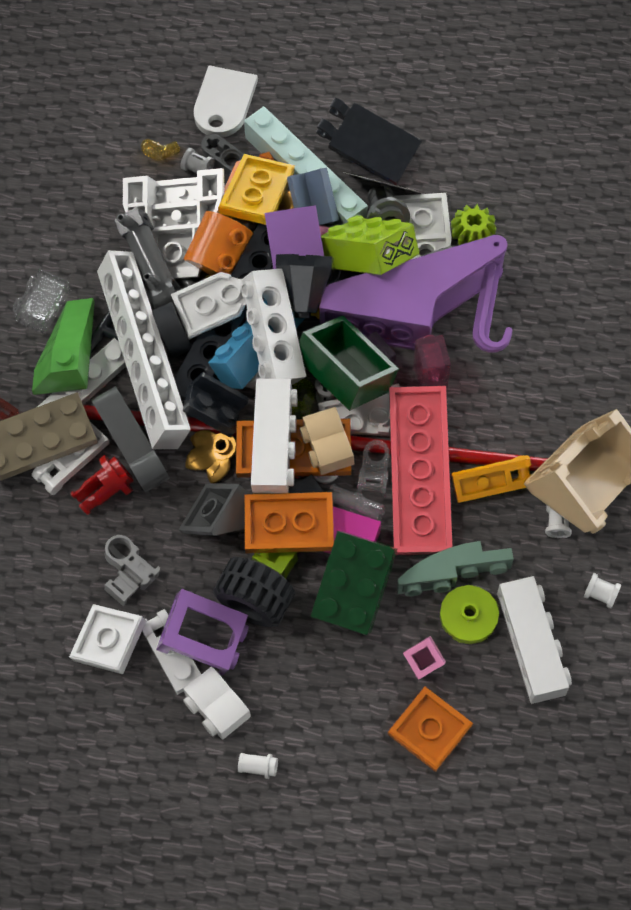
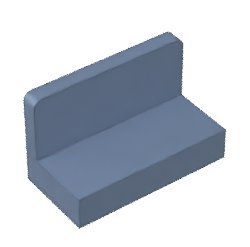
M327 167L287 177L294 208L316 205L319 225L339 220Z

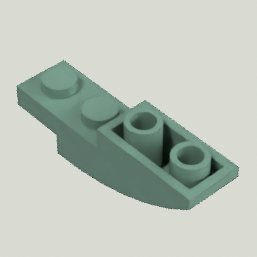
M476 541L445 549L420 561L398 578L397 593H405V596L409 597L420 595L422 591L427 590L443 593L456 586L458 575H461L462 578H472L482 572H490L493 575L505 573L507 569L512 567L514 559L512 548L482 552L481 541Z

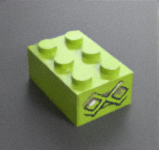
M357 215L348 218L347 223L330 227L327 233L321 235L324 256L334 258L333 269L382 275L419 255L413 223L401 222L400 219L385 221L381 217L365 219L363 216Z

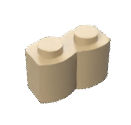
M336 407L302 417L304 426L299 427L304 444L310 443L313 450L308 452L313 468L318 467L321 475L354 465V455Z

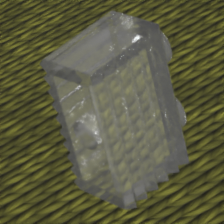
M38 269L35 276L32 275L29 278L24 295L16 299L13 305V312L18 324L27 326L30 329L32 328L45 335L72 291L68 280Z

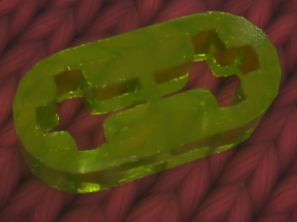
M302 379L292 384V389H297L298 395L297 407H292V415H295L296 409H300L301 418L298 420L311 415L315 400V387L313 383ZM302 389H307V394L304 395L303 401H299L298 392H301Z

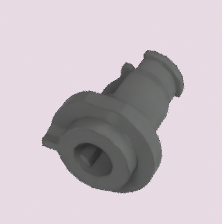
M388 185L384 186L387 197L380 200L375 188L372 187L367 197L370 204L367 219L381 217L385 221L400 219L401 222H410V212L407 205L394 197L393 191Z

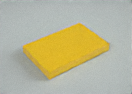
M244 154L218 206V213L266 225L265 213L277 211L288 187L287 177L294 174L295 165Z

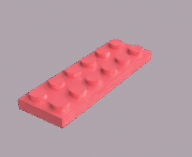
M446 386L389 387L394 548L398 549L396 555L435 554L452 547Z

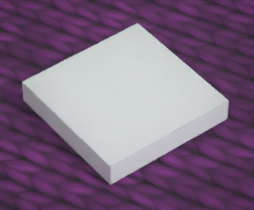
M93 604L69 657L75 662L123 674L146 620L139 615Z

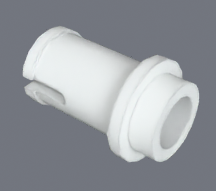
M245 753L240 754L238 772L265 775L266 779H269L270 776H276L278 758L272 757V754H268L267 757Z

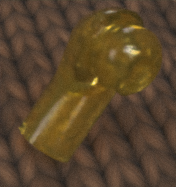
M145 139L141 143L143 154L156 161H162L180 153V148L176 141L162 145L154 140Z

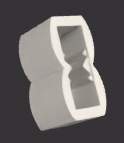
M212 666L183 689L186 696L183 700L193 714L199 712L205 718L202 724L212 736L218 734L223 740L251 717L246 705Z

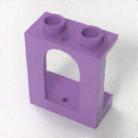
M181 589L175 596L156 650L168 654L170 651L177 652L220 669L218 674L223 676L229 669L233 670L238 661L239 653L235 651L238 643L244 641L249 626L245 625L248 615ZM187 608L222 621L231 627L233 633L227 649H214L178 634Z

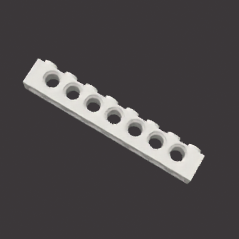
M108 250L97 273L152 449H178L191 429L186 413L183 412V404L152 314L134 254L127 251Z

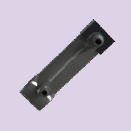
M138 207L124 214H119L114 219L120 235L127 240L131 252L134 254L136 263L148 287L147 294L151 304L155 309L170 302L174 304L171 294L181 290V288L172 277L152 233L154 228L148 214Z

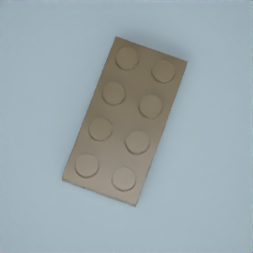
M78 392L0 421V481L98 444Z

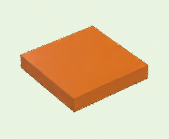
M425 686L390 728L388 735L436 772L473 726V723Z

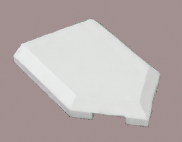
M219 272L171 294L189 339L241 316L246 305L245 298L241 293V279Z

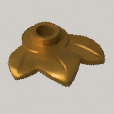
M209 430L196 432L190 437L195 448L187 455L185 466L187 469L195 471L206 469L209 482L217 483L230 471V459L236 453V440L233 436L229 437L223 433L215 434ZM221 442H226L224 450L218 449Z

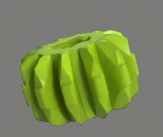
M466 204L464 211L457 210L455 218L451 221L453 239H458L459 245L496 234L494 215H489L488 208L479 210L478 204L474 209H471Z

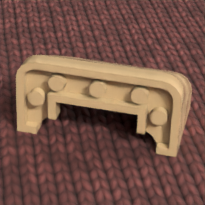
M617 409L589 421L578 428L525 481L524 485L532 495L584 533L590 531L594 534L606 525L604 520L608 515L604 510L627 485L631 484V427Z

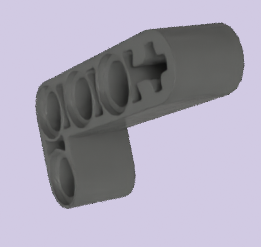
M115 386L92 399L91 401L145 493L170 479L117 387Z

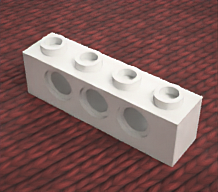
M282 269L252 271L241 279V293L247 305V321L252 328V344L258 356L259 376L261 379H291V384H295L304 379L306 373ZM262 297L266 299L268 305L263 302ZM268 324L272 326L274 332L269 329ZM274 351L278 353L280 360L276 358Z

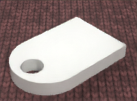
M208 66L194 106V119L199 130L206 135L217 134L221 137H227L236 133L244 124L258 82L257 75ZM214 120H219L223 123L220 127L209 125Z
M446 193L394 196L406 204L409 209V223H413L419 251L422 249L435 251L451 246V230Z

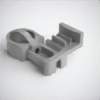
M116 535L106 542L104 555L107 562L119 570L117 572L119 576L114 581L110 579L105 584L104 590L122 606H125L127 600L139 589V584L140 589L145 590L159 576L160 567L158 566L154 569L138 555L139 548L128 537ZM114 544L126 545L130 549V554L125 557L114 547ZM109 550L117 558L112 557L109 553Z

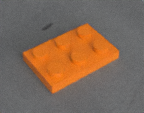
M332 492L245 495V553L332 550L334 544Z

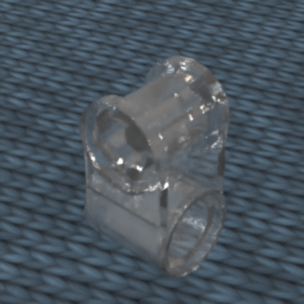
M373 440L365 446L362 467L359 471L357 493L361 494L363 491L380 493L382 497L386 496L390 453L388 446L383 441ZM374 447H380L385 451V456L382 460L375 462L369 458V451ZM366 481L379 482V484L369 483Z

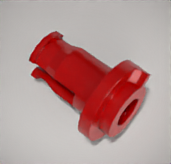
M106 455L102 456L99 459L102 468L88 478L77 491L70 493L73 498L82 502L79 507L87 515L91 513L93 508L102 505L118 491L121 490L126 495L133 491L130 485L134 481L133 477L115 456L112 459H109Z

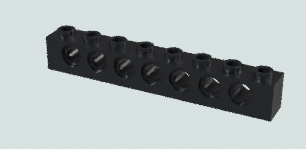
M258 224L231 274L232 277L243 279L252 271L273 269L270 246H267L269 244L267 225ZM261 264L266 265V267L262 269L255 268L256 266ZM245 305L240 317L197 336L174 378L183 406L187 387L201 373H206L220 381L208 363L210 360L206 358L211 354H215L216 350L232 337L233 331L246 322L247 305ZM221 332H231L229 335L225 337L219 336Z

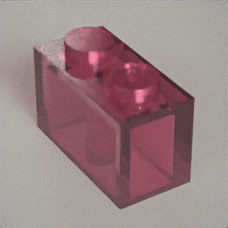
M426 335L416 339L413 367L418 387L446 386L447 390L451 363L444 336Z

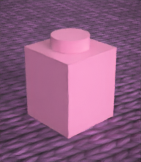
M431 636L403 653L418 680L446 663Z

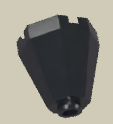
M276 254V269H282L294 318H311V313L318 312L322 296L333 272V257Z

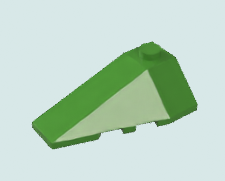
M93 298L66 302L34 369L33 395L88 388L95 303Z

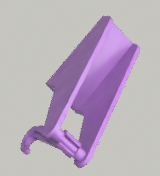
M492 235L408 260L382 275L364 273L329 284L324 291L320 303V325L344 316L371 343L428 352L434 323L479 293L472 332L473 340L476 346L483 351L499 352L509 345L512 336V328L507 327L501 341L493 342L489 338L498 281L503 274L502 266L507 250V241L500 235Z

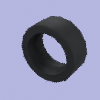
M170 302L152 310L156 325L172 357L175 358L189 352L192 342L188 338L174 304Z

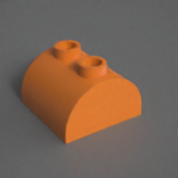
M206 211L183 260L211 276L219 272L231 275L253 232L227 216Z

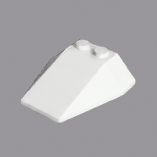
M224 169L197 171V177L155 181L149 176L123 178V206L125 212L138 207L148 214L154 228L152 233L174 279L200 277L202 270L183 259L205 212L212 211L218 213V206L224 196Z

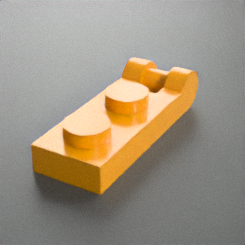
M518 456L511 460L451 473L457 502L460 503L526 488L524 483L532 475L529 472V466H531L530 456ZM518 470L519 476L512 479L510 471Z

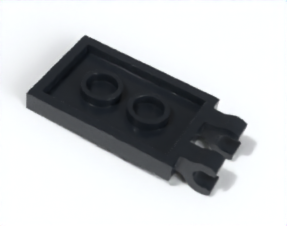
M335 97L330 105L329 113L342 119L343 122L336 129L332 123L322 118L317 126L318 130L316 133L331 141L328 146L330 150L396 186L420 147L422 140L355 102L349 108L345 102Z

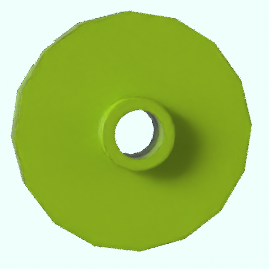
M471 585L457 587L446 595L441 604L440 621L442 628L453 637L452 639L460 643L475 644L482 642L497 627L499 617L497 602L489 592L480 587ZM467 609H471L474 611L475 615L471 617L467 616L464 613V611Z

